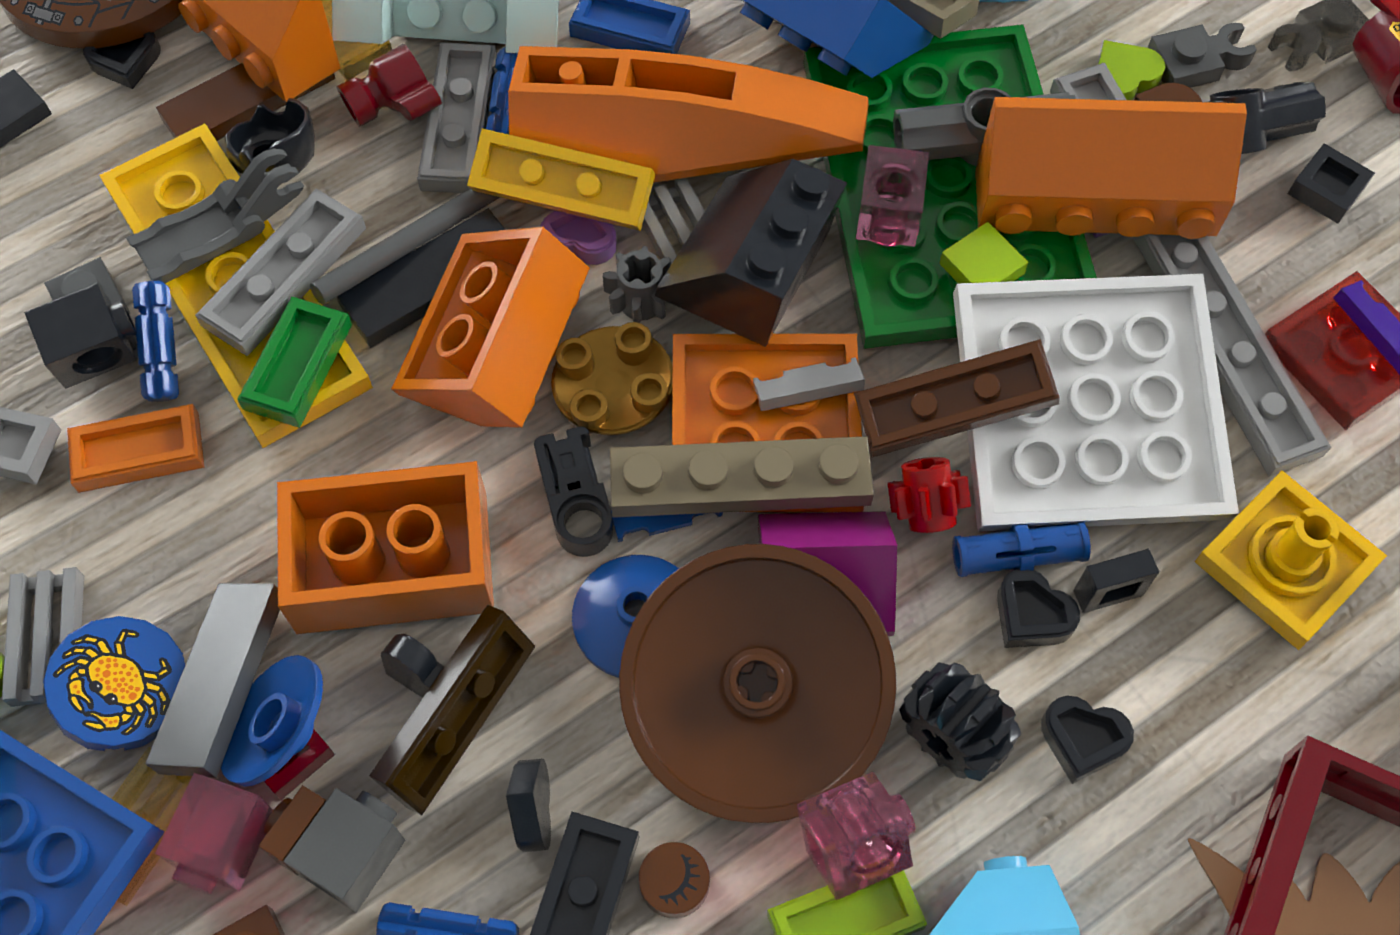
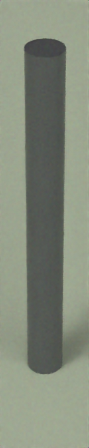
M471 189L466 190L312 282L310 289L313 295L322 305L328 303L501 197L476 192Z

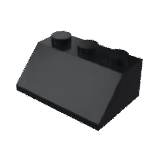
M795 159L727 176L659 283L655 297L766 347L830 231L847 182Z

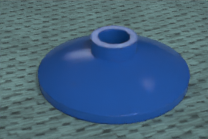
M628 555L606 562L585 579L574 600L572 626L578 646L594 666L609 675L619 678L624 645L632 623L636 618L625 612V606L632 600L646 602L652 592L667 577L678 570V567L654 556Z
M301 655L289 656L274 663L252 683L221 764L222 773L229 781L243 787L259 784L278 772L293 755L300 752L306 746L313 733L314 720L320 707L323 692L322 673L316 663Z

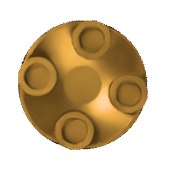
M628 322L622 326L597 328L577 338L566 339L558 346L556 350V363L551 379L552 393L561 413L577 427H585L589 432L601 435L625 434L649 424L664 410L672 395L673 366L666 350L651 336L650 330L643 324Z

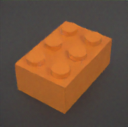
M477 461L277 482L278 607L296 634L481 614L487 605L494 607L487 495Z

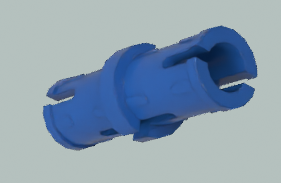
M1084 522L1030 529L1026 524L1012 525L1006 532L966 537L954 536L952 552L957 575L967 577L971 574L1019 568L1021 571H1033L1034 566L1074 561L1087 562L1090 559L1091 544L1088 529Z

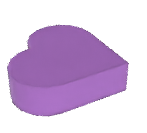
M554 211L546 216L540 227L548 230L586 264L599 265L605 263L616 252L617 240L613 224Z

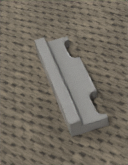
M854 357L851 358L850 363L830 367L826 363H820L783 371V376L776 379L761 381L758 378H753V385L759 400V407L761 411L861 391L864 390L865 379L857 359Z

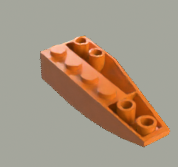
M520 46L508 90L509 135L652 168L655 172L653 183L767 166L789 159L799 161L863 151L869 106L867 96L806 78L750 65L691 55L630 49Z

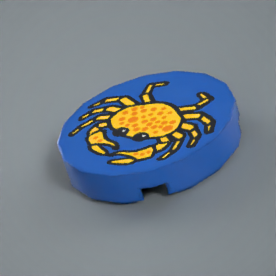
M116 616L91 621L67 635L50 656L43 680L49 714L66 737L87 749L105 751V749L116 750L124 748V751L143 747L156 739L185 667L183 653L167 632L146 620Z

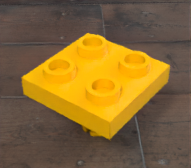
M1281 470L1200 553L1194 562L1297 650H1300L1387 555Z

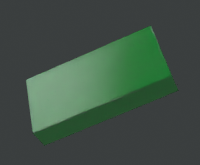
M291 297L237 399L241 408L245 411L300 428L352 326L348 313Z

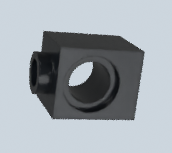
M98 283L24 312L44 365L65 389L137 360L128 338L136 336L137 332L122 300L112 304Z

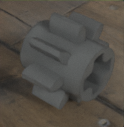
M643 246L641 250L631 251L625 255L618 252L616 254L617 272H604L602 276L604 292L610 294V312L617 314L623 311L626 316L637 323L649 320L655 316L664 319L666 317L665 301L655 297V292L671 266V259L665 257L659 260L655 254L648 251L647 246Z

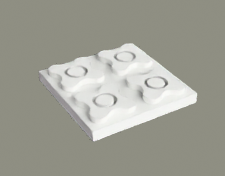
M1203 274L961 283L956 285L953 299L960 362L1041 339L1060 397L1059 405L967 431L978 532L1009 530L1012 525L1026 524L1030 529L1062 524H1077V522H1084L1086 527L1218 521L1231 520L1239 514Z

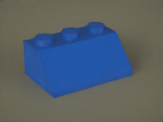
M741 0L745 3L740 11L741 14L767 30L772 22L776 21L782 25L778 36L806 53L812 43L822 48L817 59L845 76L854 67L873 78L928 46L934 36L888 0Z

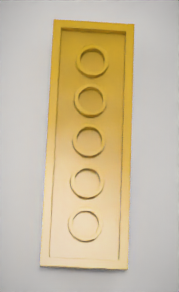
M206 124L196 127L99 175L133 234L149 228L159 218L181 212L211 195L223 181L231 179L237 182L240 178ZM268 220L264 221L265 228L262 233L165 283L170 288L171 297L262 448L299 429L298 427L245 411L237 400L275 327L246 356L201 327L195 315L275 232ZM311 289L301 298L302 300L323 306L315 298ZM344 340L301 427L373 388L368 374L346 340Z

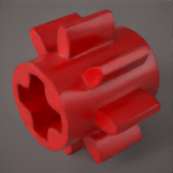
M925 457L905 462L901 465L902 481L887 483L891 513H897L898 520L908 519L909 529L913 532L934 533L953 528L957 524V509L971 507L968 476H961L960 470L951 471L950 460L947 458Z

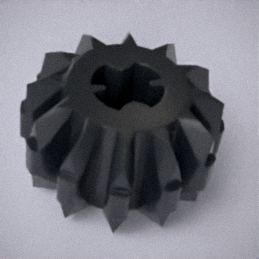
M938 662L930 671H924L911 685L912 689L903 699L904 703L899 708L902 720L907 723V733L917 739L922 746L921 751L929 753L936 760L939 767L946 766L956 777L963 779L968 777L969 779L982 781L990 772H995L1008 758V755L1014 749L1013 745L1022 734L1018 723L1014 720L1016 714L1013 708L1001 700L999 690L990 688L984 682L981 674L971 675L963 665L955 662L951 665Z

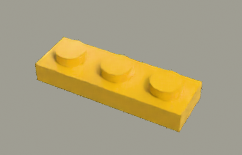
M482 128L467 186L476 192L641 231L655 172L652 168Z

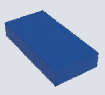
M579 0L569 22L570 37L615 49L677 54L690 25V10L654 0Z

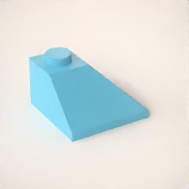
M1007 856L985 861V870L976 872L929 934L1080 935V931L1050 865L1028 867L1026 857Z

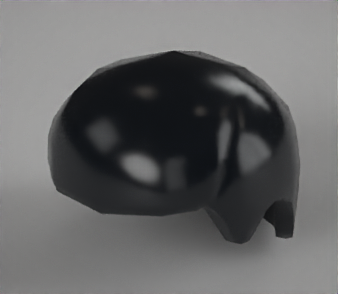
M293 98L287 100L286 108L283 112H274L264 104L258 105L250 121L236 124L225 135L226 153L230 163L237 171L243 174L255 157L263 151L276 148L283 149L287 156L276 164L269 166L265 172L289 163L291 167H296L300 173L314 156L315 132L309 108Z

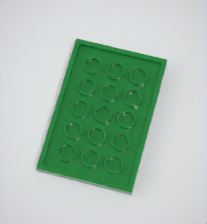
M1024 24L950 32L941 39L934 35L928 46L873 78L854 67L845 76L817 59L822 48H809L807 53L804 52L803 60L806 79L867 96L869 100L863 151L823 157L826 173L847 182L835 216L863 349L958 338L953 292L958 283L939 263L944 250L978 228L975 174L977 166L965 162L961 157L902 163L900 159L897 160L894 147V112L897 109L964 103L970 93L984 87L997 88L1006 92L1011 97L1044 95ZM997 230L1028 261L1025 274L1015 281L1097 278L1084 233L1074 236L1064 235L1059 232L1024 231L1017 234H1006Z

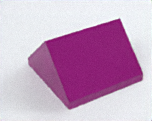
M886 511L758 514L759 544L778 545L800 550L832 565L847 576L862 591L879 615L888 636H894L897 543Z

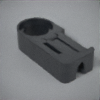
M575 427L567 429L566 439L556 441L553 433L539 436L534 441V448L557 539L563 549L570 554L588 557L600 553L608 546L613 536V521L603 482H598L588 448L591 447L590 433L585 427ZM582 510L592 511L602 520V525L598 532L586 538L575 537L565 528L569 517Z

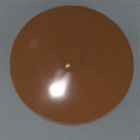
M744 544L712 551L690 561L667 577L652 592L634 619L626 638L621 657L619 693L625 725L632 743L644 764L666 789L694 808L716 817L745 823H772L804 816L826 806L850 789L867 771L880 751L891 725L896 699V668L889 637L879 615L867 597L847 576L823 560L800 550L769 544Z

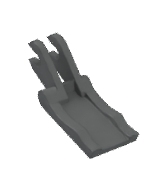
M276 148L263 151L252 160L237 182L231 179L223 181L211 195L181 212L159 218L149 228L125 237L130 246L136 249L148 271L146 272L152 281H162L165 284L262 233L265 228L264 221L296 198L304 188L303 183L298 181L277 190L279 185L288 182L299 174L296 167H291L289 163L265 172L269 166L287 156L286 152L283 149Z

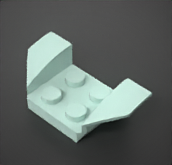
M332 0L333 41L383 44L393 36L506 44V53H518L520 46L557 47L559 0Z

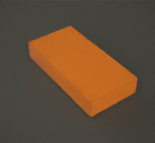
M193 404L67 428L70 480L78 493L205 468L199 413Z

